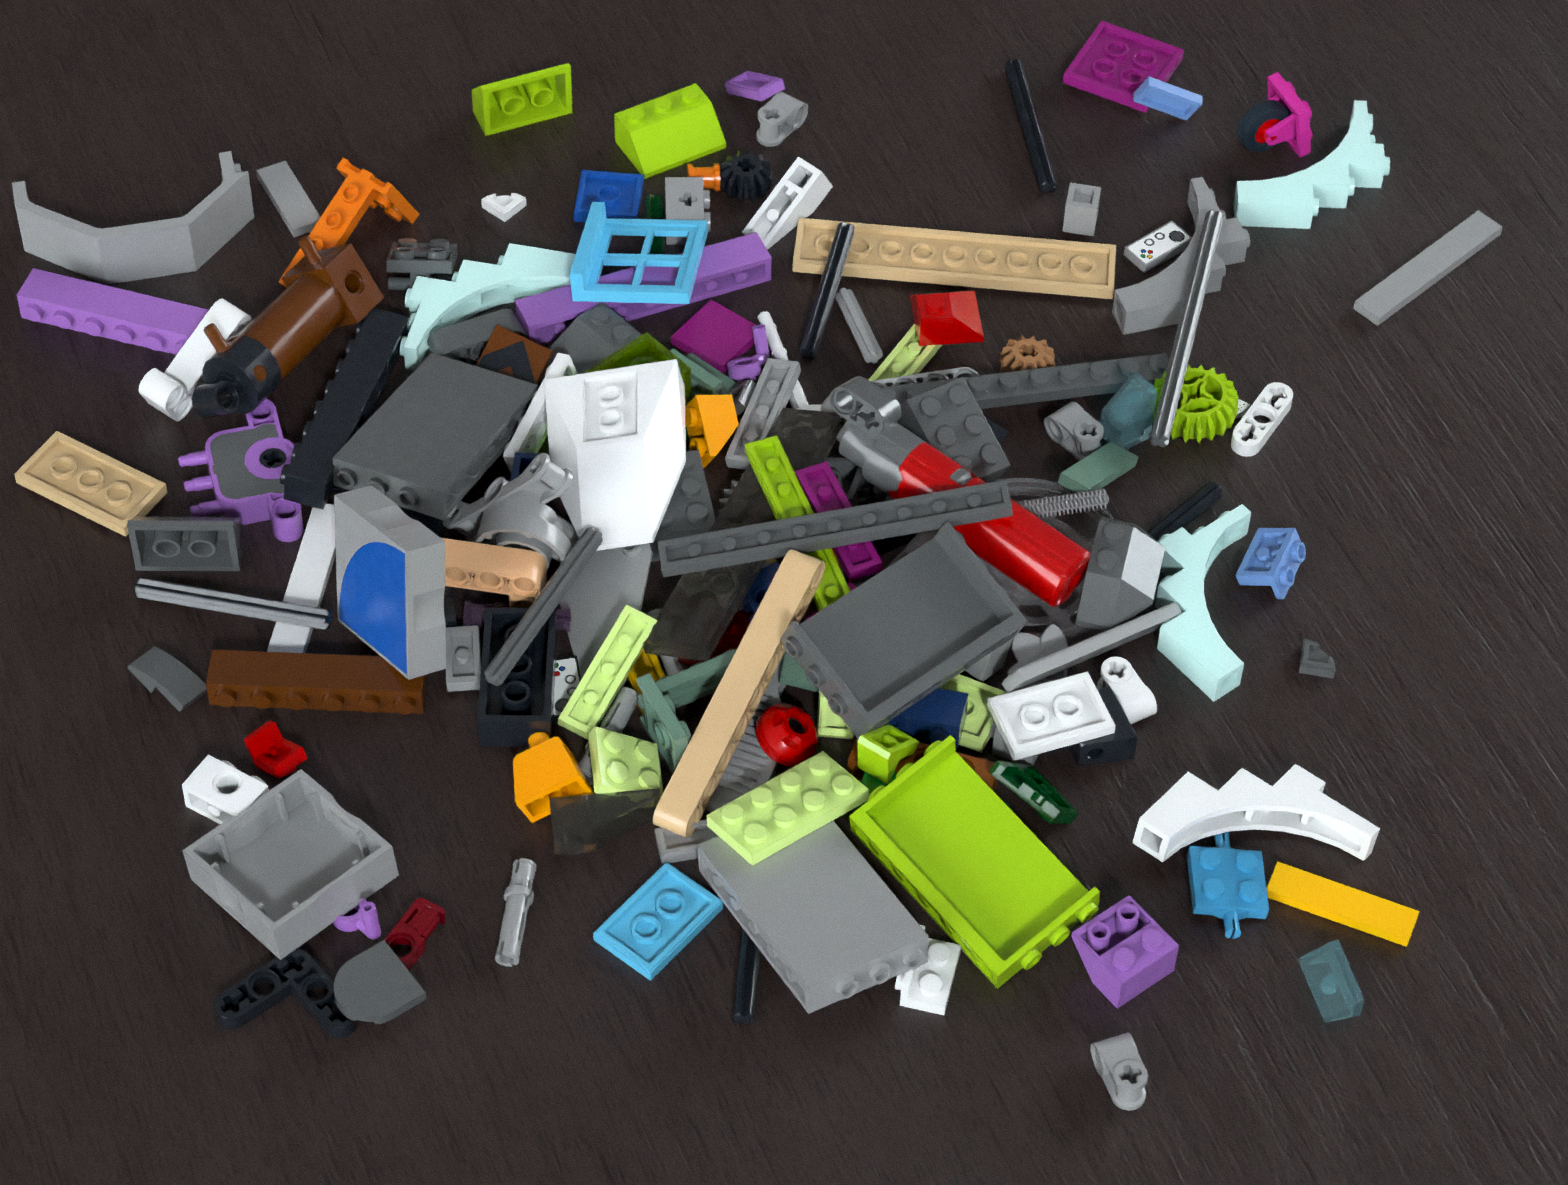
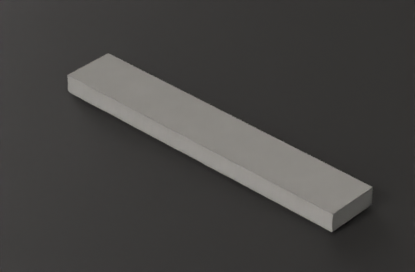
M1478 210L1355 300L1353 309L1377 326L1500 236L1503 227Z
M1173 602L1020 667L1005 678L1002 685L1007 693L1021 689L1160 629L1163 623L1182 614V611L1178 604Z

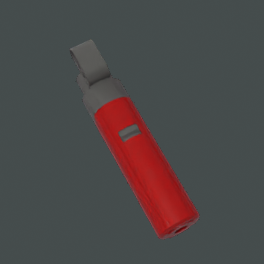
M856 376L832 390L830 404L833 410L851 423L841 439L839 453L862 468V476L893 499L986 483L897 423L902 413L899 402L868 379ZM1012 499L1010 500L1013 516L953 526L956 531L962 534L967 546L975 555L1052 607L1063 604L1072 595V592L1081 583L1086 574L1091 553Z

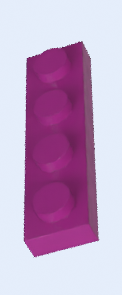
M828 461L795 471L814 514L852 507ZM871 541L832 548L849 582L882 571V561Z

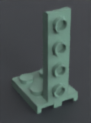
M730 649L720 656L705 662L695 663L688 669L673 675L664 676L656 682L650 673L636 678L637 684L643 694L638 695V705L645 714L639 717L640 723L651 741L657 744L658 753L672 775L688 746V742L691 740L690 730L685 721H678L675 716V708L714 693L737 649Z

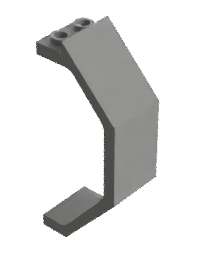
M231 151L219 153L223 182L186 215L178 218L102 229L31 203L28 199L25 181L13 182L14 202L24 251L105 285L195 272L254 218L249 172H241L240 163H233Z

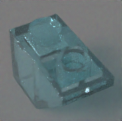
M1138 372L1133 373L1101 411L1100 423L1104 427L1103 438L1108 443L1113 442L1126 450L1151 437L1157 392L1154 386L1147 382Z

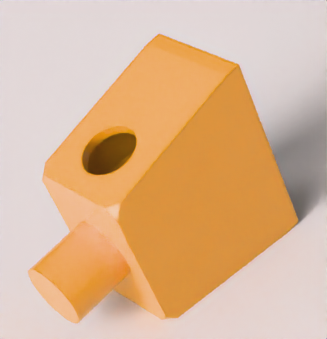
M545 732L534 733L528 739L530 749L517 754L513 759L515 802L532 823L593 794V790L575 756L560 737L554 736L549 738V735Z

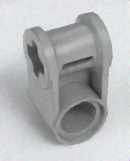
M782 91L776 93L767 104L758 110L757 119L760 122V128L756 132L758 143L767 147L781 144L786 137L804 123L808 114V105Z
M1070 402L1044 419V427L1049 437L1064 447L1078 461L1102 447L1100 440L1104 435L1103 425L1084 411L1076 402Z
M1128 1032L1091 1043L1090 1050L1094 1066L1102 1077L1114 1104L1120 1109L1127 1111L1140 1108L1146 1098L1144 1086L1147 1084L1148 1073L1138 1054L1131 1034Z

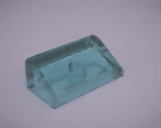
M1339 940L1330 941L1299 958L1300 966L1325 1023L1361 1015L1364 997Z

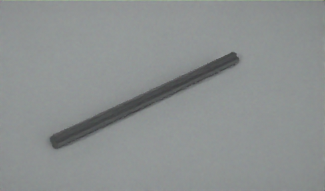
M1209 210L1206 212L1151 432L1150 442L1153 446L1159 445L1163 448L1169 442L1223 222V214L1220 211Z

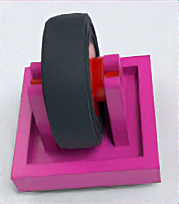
M1278 72L1268 76V100L1257 104L1243 116L1238 125V137L1241 143L1252 152L1269 150L1278 143L1287 141L1301 158L1311 153L1310 139L1313 137L1310 128L1311 108L1305 100L1301 101L1297 96L1292 83L1286 82Z

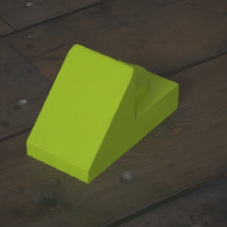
M890 724L860 735L857 742L858 767L883 783L888 784L899 761L913 755L919 741Z

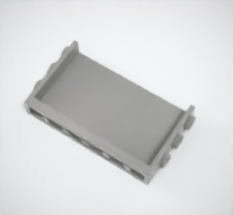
M834 821L827 823L753 866L719 836L697 844L699 872L808 1014L842 999L850 998L860 991L877 984H882L888 979L928 963V935Z

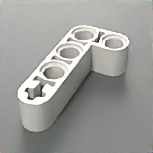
M223 298L216 301L163 373L153 368L146 373L139 385L138 391L148 404L177 422L181 421L193 407L192 395L194 390L198 386L205 384L202 369L205 362L216 351L205 335L204 327L211 323L215 324L225 341H227L231 336H236L251 322V316Z

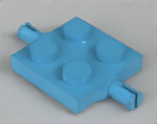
M1224 832L1223 834L1213 835L1215 847L1189 846L1186 856L1193 914L1212 915L1223 919L1225 936L1230 939L1232 935V939H1235L1241 935L1239 920L1244 918L1266 919L1269 905L1262 851L1231 848L1229 832Z

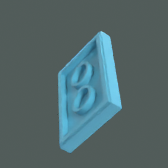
M666 862L593 933V940L651 981L723 909V902L720 898Z

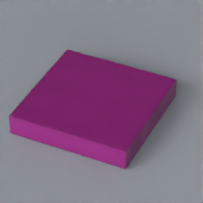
M710 300L671 336V345L687 354L693 353L721 373H724L728 369L727 363L729 361L740 358L755 344L752 327L756 326V324Z

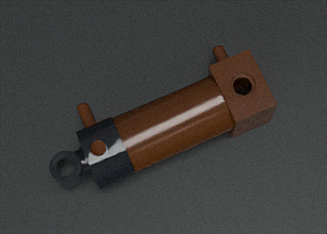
M303 236L298 240V245L305 256L282 277L287 288L236 336H231L225 341L215 324L211 323L204 327L203 331L216 351L205 362L202 369L205 384L198 386L192 395V405L199 416L212 418L232 414L233 412L245 414L252 412L337 327L359 323L384 298L351 243L318 251L310 237Z

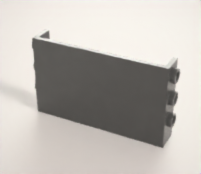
M430 353L334 455L333 484L350 491L372 485L400 507L444 520L503 453L506 444L511 441L517 430L520 418L525 415L531 404L532 397L538 390V385Z
M947 522L941 527L934 538L801 624H798L796 621L792 622L780 640L787 654L791 658L796 659L804 669L809 682L814 687H818L828 700L830 709L843 719L857 739H859L860 735L882 727L1015 637L1028 621L1011 601L1008 592L1002 586H999L988 572L985 563L977 558L967 546L962 534Z

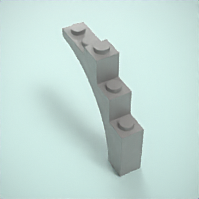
M1203 177L1190 180L1187 203L1194 219L1195 233L1188 247L1175 262L1159 274L1140 283L1115 290L1112 313L1123 335L1179 324L1206 212L1209 210L1220 211L1223 214V222L1205 294L1221 290L1222 278L1226 275V265L1245 262L1246 251L1250 247L1249 233L1247 229H1243L1237 217L1226 218L1225 212L1220 210L1216 203L1214 191L1208 188Z

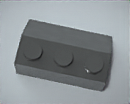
M151 516L134 517L128 520L127 528L136 571H240L244 542L240 517Z

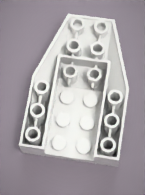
M677 359L545 379L549 457L552 463L561 469L567 468L573 473L569 487L559 497L578 538L581 537L587 528L592 527L602 533L603 542L596 551L653 543L686 462L685 386Z

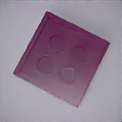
M1101 20L1065 71L1063 83L1147 113L1150 107L1134 102V92L1148 77L1167 83L1182 61L1184 50Z

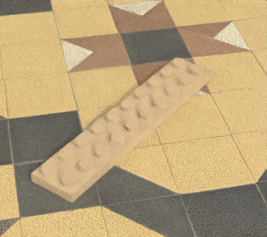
M799 218L792 272L823 274L837 225L843 221ZM844 222L846 224L851 223L854 226V235L841 276L1113 299L1116 245Z

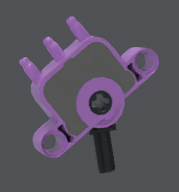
M265 399L255 410L246 414L247 426L214 433L206 441L205 450L188 453L178 458L181 467L208 464L209 475L185 481L184 486L187 492L213 488L215 500L191 506V516H208L219 513L220 517H240L241 525L270 520L273 534L279 541L293 542L302 536L304 526L301 504L285 500L284 485L280 484L284 465H290L292 462L291 457L295 444L283 438L276 407L272 401ZM337 486L333 489V492L338 493L350 491Z

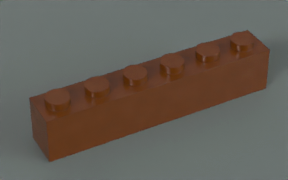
M213 649L206 679L210 705L221 707H256L259 709H315L332 712H389L404 715L411 713L424 714L428 684L427 674L408 680L381 656Z

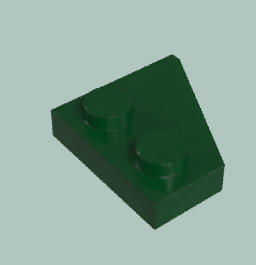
M996 761L988 771L993 777L1036 809L1038 815L1048 823L1071 824L1079 814L1033 765Z

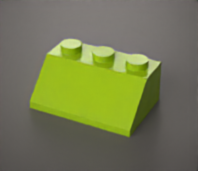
M567 63L472 89L473 113L485 136L571 114L572 84L570 64Z
M696 83L614 114L615 142L640 174L644 175V179L726 148V141L712 102Z

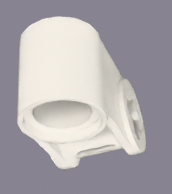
M1114 656L1107 658L1101 665L1102 677L1097 683V690L1110 686L1131 724L1156 714L1157 703L1151 690L1142 682L1131 664L1122 657Z

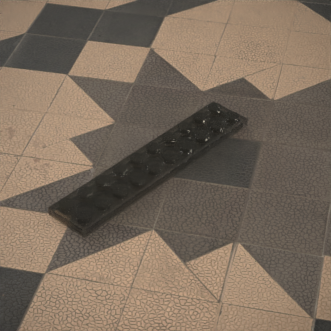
M783 408L765 438L778 436L795 472L824 462L837 440L836 436L846 421L845 418L836 412ZM751 464L748 465L709 532L776 521ZM766 560L683 574L656 618L658 622L653 626L648 638L642 643L645 653L708 661Z

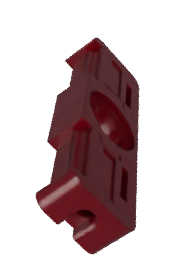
M417 898L385 938V942L391 949L398 944H405L411 948L407 955L398 957L408 971H410L426 950L425 941L439 923L446 924L445 910L424 898Z

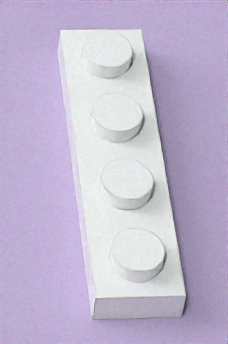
M557 353L553 363L548 366L545 378L539 389L534 393L525 415L520 418L517 430L511 441L504 448L503 458L510 473H512L515 452L538 453L548 434L544 380L578 374L568 354Z

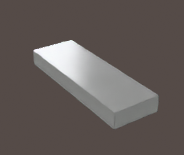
M286 160L256 170L258 180L292 236L297 237L311 232L320 219V215Z

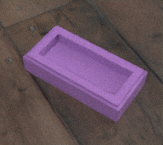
M746 71L726 81L724 84L727 94L757 101H763L785 89L783 79Z

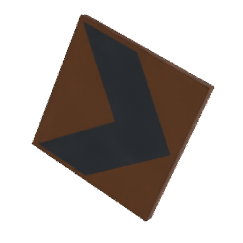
M496 325L476 366L538 384L553 351L502 326Z

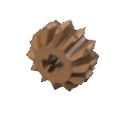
M1021 334L1017 340L1009 339L1006 347H1003L1000 353L1001 373L1054 367V348L1048 347L1046 340L1037 341L1034 335L1030 339L1024 338Z

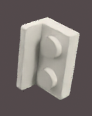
M920 925L921 928L925 931L926 926ZM928 938V963L921 965L917 969L897 975L895 989L901 990L900 1006L945 1015L960 957L961 945Z

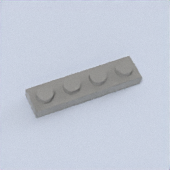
M773 358L767 359L725 456L727 467L753 471L745 454V444L774 436L800 375L801 368L799 362Z

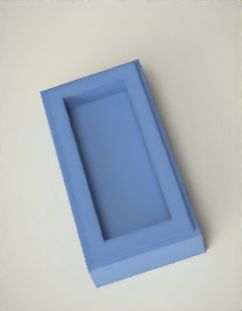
M1148 77L1133 94L1134 102L1186 121L1202 105L1203 98L1201 95L1152 77Z

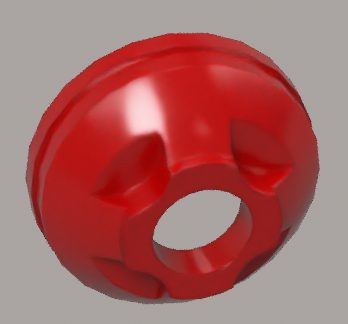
M789 703L774 704L767 708L756 722V736L759 745L772 760L777 761L779 764L794 767L809 759L816 751L818 746L816 726L811 717L795 705ZM789 718L797 719L803 725V734H798L790 728Z

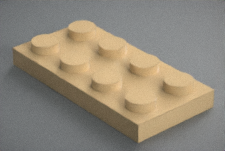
M58 431L14 474L17 484L125 537L129 534L127 528L128 520L134 517H145L167 494L166 483Z

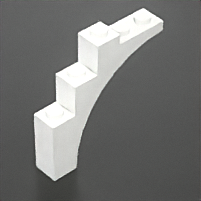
M1295 764L1273 786L1243 768L1219 790L1187 772L1139 818L1132 843L1161 862H1164L1179 849L1202 838L1220 833L1254 829L1283 831L1311 837L1336 846L1364 861L1372 853L1380 828L1323 794L1326 782Z

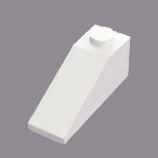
M797 157L742 233L748 235L757 232L768 250L798 225L799 218H807L811 215L833 186L822 171Z

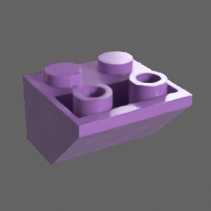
M1130 895L1072 932L1071 937L1092 983L1117 1009L1172 973L1175 969L1179 945Z

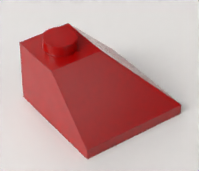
M975 291L910 295L919 346L984 342Z

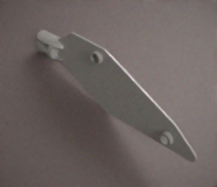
M650 543L596 551L559 604L573 655L577 656L581 679L626 604L641 612L653 555ZM626 677L624 683L622 684L621 688H623V686H624V684H625V682H626V680H627V677ZM618 693L616 694L615 698L613 699L611 705L609 706L608 710L606 711V713H605V715L603 716V718H602V720L600 721V723L603 722V720H604L605 716L607 715L609 709L611 708V706L613 705L614 701L616 700V697H617Z

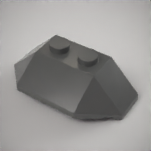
M1101 517L1086 571L1075 625L1107 631L1119 626L1120 623L1151 606L1155 596L1165 547L1135 523Z

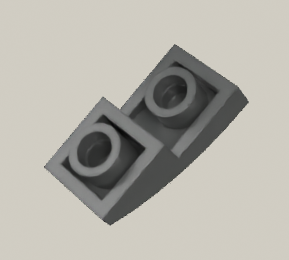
M155 646L128 666V669L151 693L158 689L179 712L183 711L207 691L206 684L179 660Z

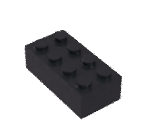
M485 607L477 719L479 747H529V737L537 732H545L549 735V738H552L558 640L557 608L552 612L503 683L495 686L485 680L484 671L529 608Z

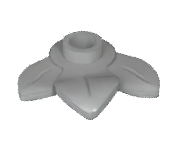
M1050 624L1040 638L1024 632H1020L1013 637L1012 651L1018 662L1010 667L1007 674L1010 675L1020 667L1067 648L1066 638L1059 627L1055 624ZM1067 669L1032 684L1039 685L1067 677Z

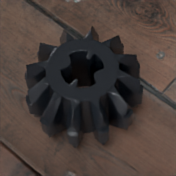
M738 151L736 156H727L726 161L721 163L720 186L722 191L728 194L729 199L738 197L740 203L744 199L754 202L755 197L764 198L767 190H770L772 185L770 162L765 161L763 155L753 156L751 151L748 154H742Z

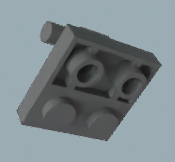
M402 238L398 242H393L386 259L387 272L410 273V277H388V290H407L408 288H413L417 276L432 278L431 273L452 274L457 258V244H451L446 239H433L430 243H417L416 239ZM434 278V279L452 281V278Z

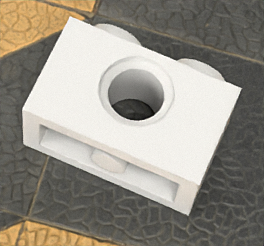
M207 755L182 784L186 807L219 824L241 814L251 807L259 797L269 791L268 785L261 778L254 775L249 776L237 770L230 762L226 760L220 761L210 755Z

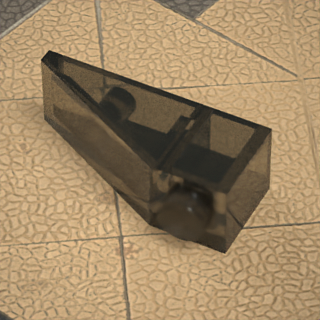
M660 788L549 798L554 855H577L592 852L653 820L655 809L660 800Z

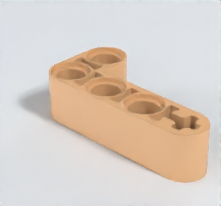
M441 538L445 541V586L509 595L510 608H530L547 584V562L538 552Z

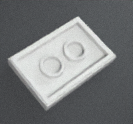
M1088 671L990 697L987 701V707L1014 761L1110 735L1115 732L1116 725Z

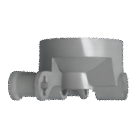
M540 453L531 461L530 465L519 477L510 482L503 477H498L490 484L484 497L470 505L460 501L443 520V526L448 529L454 528L466 536V541L538 552L547 562L548 583L579 540L573 525L558 516L552 508L546 505L547 502L561 496L567 490L572 481L573 473L567 468L561 469L552 463L549 455L546 453Z

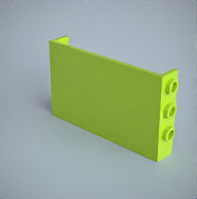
M951 735L942 742L937 740L925 750L924 756L915 764L908 763L898 771L895 780L886 787L884 785L877 787L869 795L868 801L849 816L850 830L954 943L961 945V950L997 989L1022 968L1025 970L1032 968L1041 959V953L1051 944L1054 947L1061 944L1071 932L1069 929L1079 921L1082 923L1089 921L1099 910L1100 891L1095 886L1088 891L960 757L956 752L955 739Z

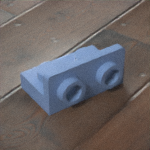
M1258 528L1235 575L1239 585L1271 586L1276 599H1284L1289 588L1294 583L1300 564L1306 556L1305 545L1301 542L1296 528Z

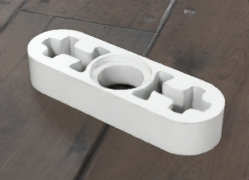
M1275 382L1268 384L1233 430L1231 448L1235 453L1249 457L1256 455L1291 408L1293 391L1289 386ZM1278 397L1279 399L1275 402V405L1273 407L1271 405V401L1276 400ZM1258 415H1263L1268 417L1271 421L1268 423H1259L1254 419V417ZM1250 432L1253 433V438L1245 441Z

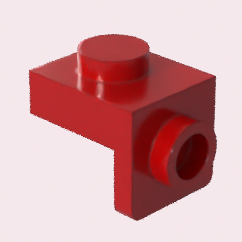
M271 720L244 738V743L256 768L279 779L293 773L299 764L308 759L303 747L284 739L277 724Z

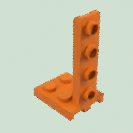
M342 158L336 169L346 179L308 236L319 251L344 245L368 207L375 209L378 205L385 209L383 212L397 222L404 219L411 224L415 222L419 213L391 183L382 182L375 178L371 172L365 169L361 170L353 166L347 159ZM301 248L282 277L305 256ZM281 277L278 282L284 287H286Z

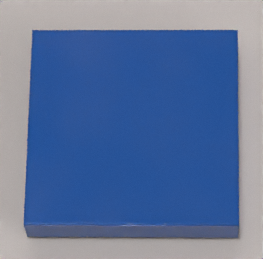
M582 170L574 209V222H586L592 202H605L606 218L638 219L644 175Z

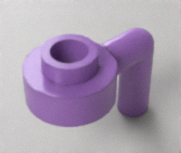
M765 325L752 327L756 355L733 359L727 363L729 378L735 379L738 384H742L747 380L755 381L756 376L761 374V366L765 365L767 359L770 358Z
M365 898L346 914L338 916L333 922L334 926L341 931L352 932L360 930L372 940L378 939L381 935L376 906L372 902H367Z

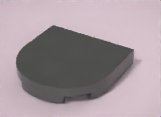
M385 940L348 960L339 969L334 980L336 1004L343 1015L353 1021L360 1020L382 1024L398 1017L426 1000L424 989Z

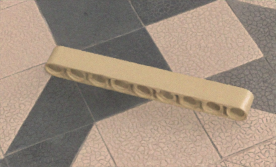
M793 549L786 553L657 804L653 815L654 825L685 838H689L695 831L696 827L691 828L692 824L700 821L786 652L780 640L781 636L792 622L796 621L800 624L820 585L825 571L824 561Z

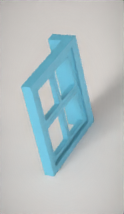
M592 202L569 274L572 300L583 302L689 304L708 235V221L606 218L605 202ZM612 235L646 236L641 254L607 253ZM654 236L687 237L683 255L649 254ZM603 265L637 266L632 285L598 284ZM645 266L679 267L675 285H640Z

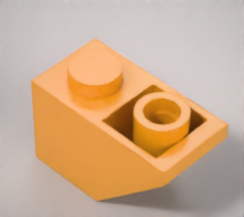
M695 395L685 406V424L690 440L689 451L699 450L703 469L716 457L739 426L732 395Z

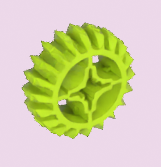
M1189 364L1187 365L1170 434L1172 440L1182 437L1185 443L1189 439H1196L1200 443L1202 438L1213 441L1215 434L1223 436L1227 428H1232L1234 419H1236L1238 414L1239 397L1233 381L1227 380L1225 373L1217 374L1214 367L1204 370L1202 364L1198 368H1191ZM1165 371L1161 379L1155 380V384L1149 393V412L1153 422L1166 376Z

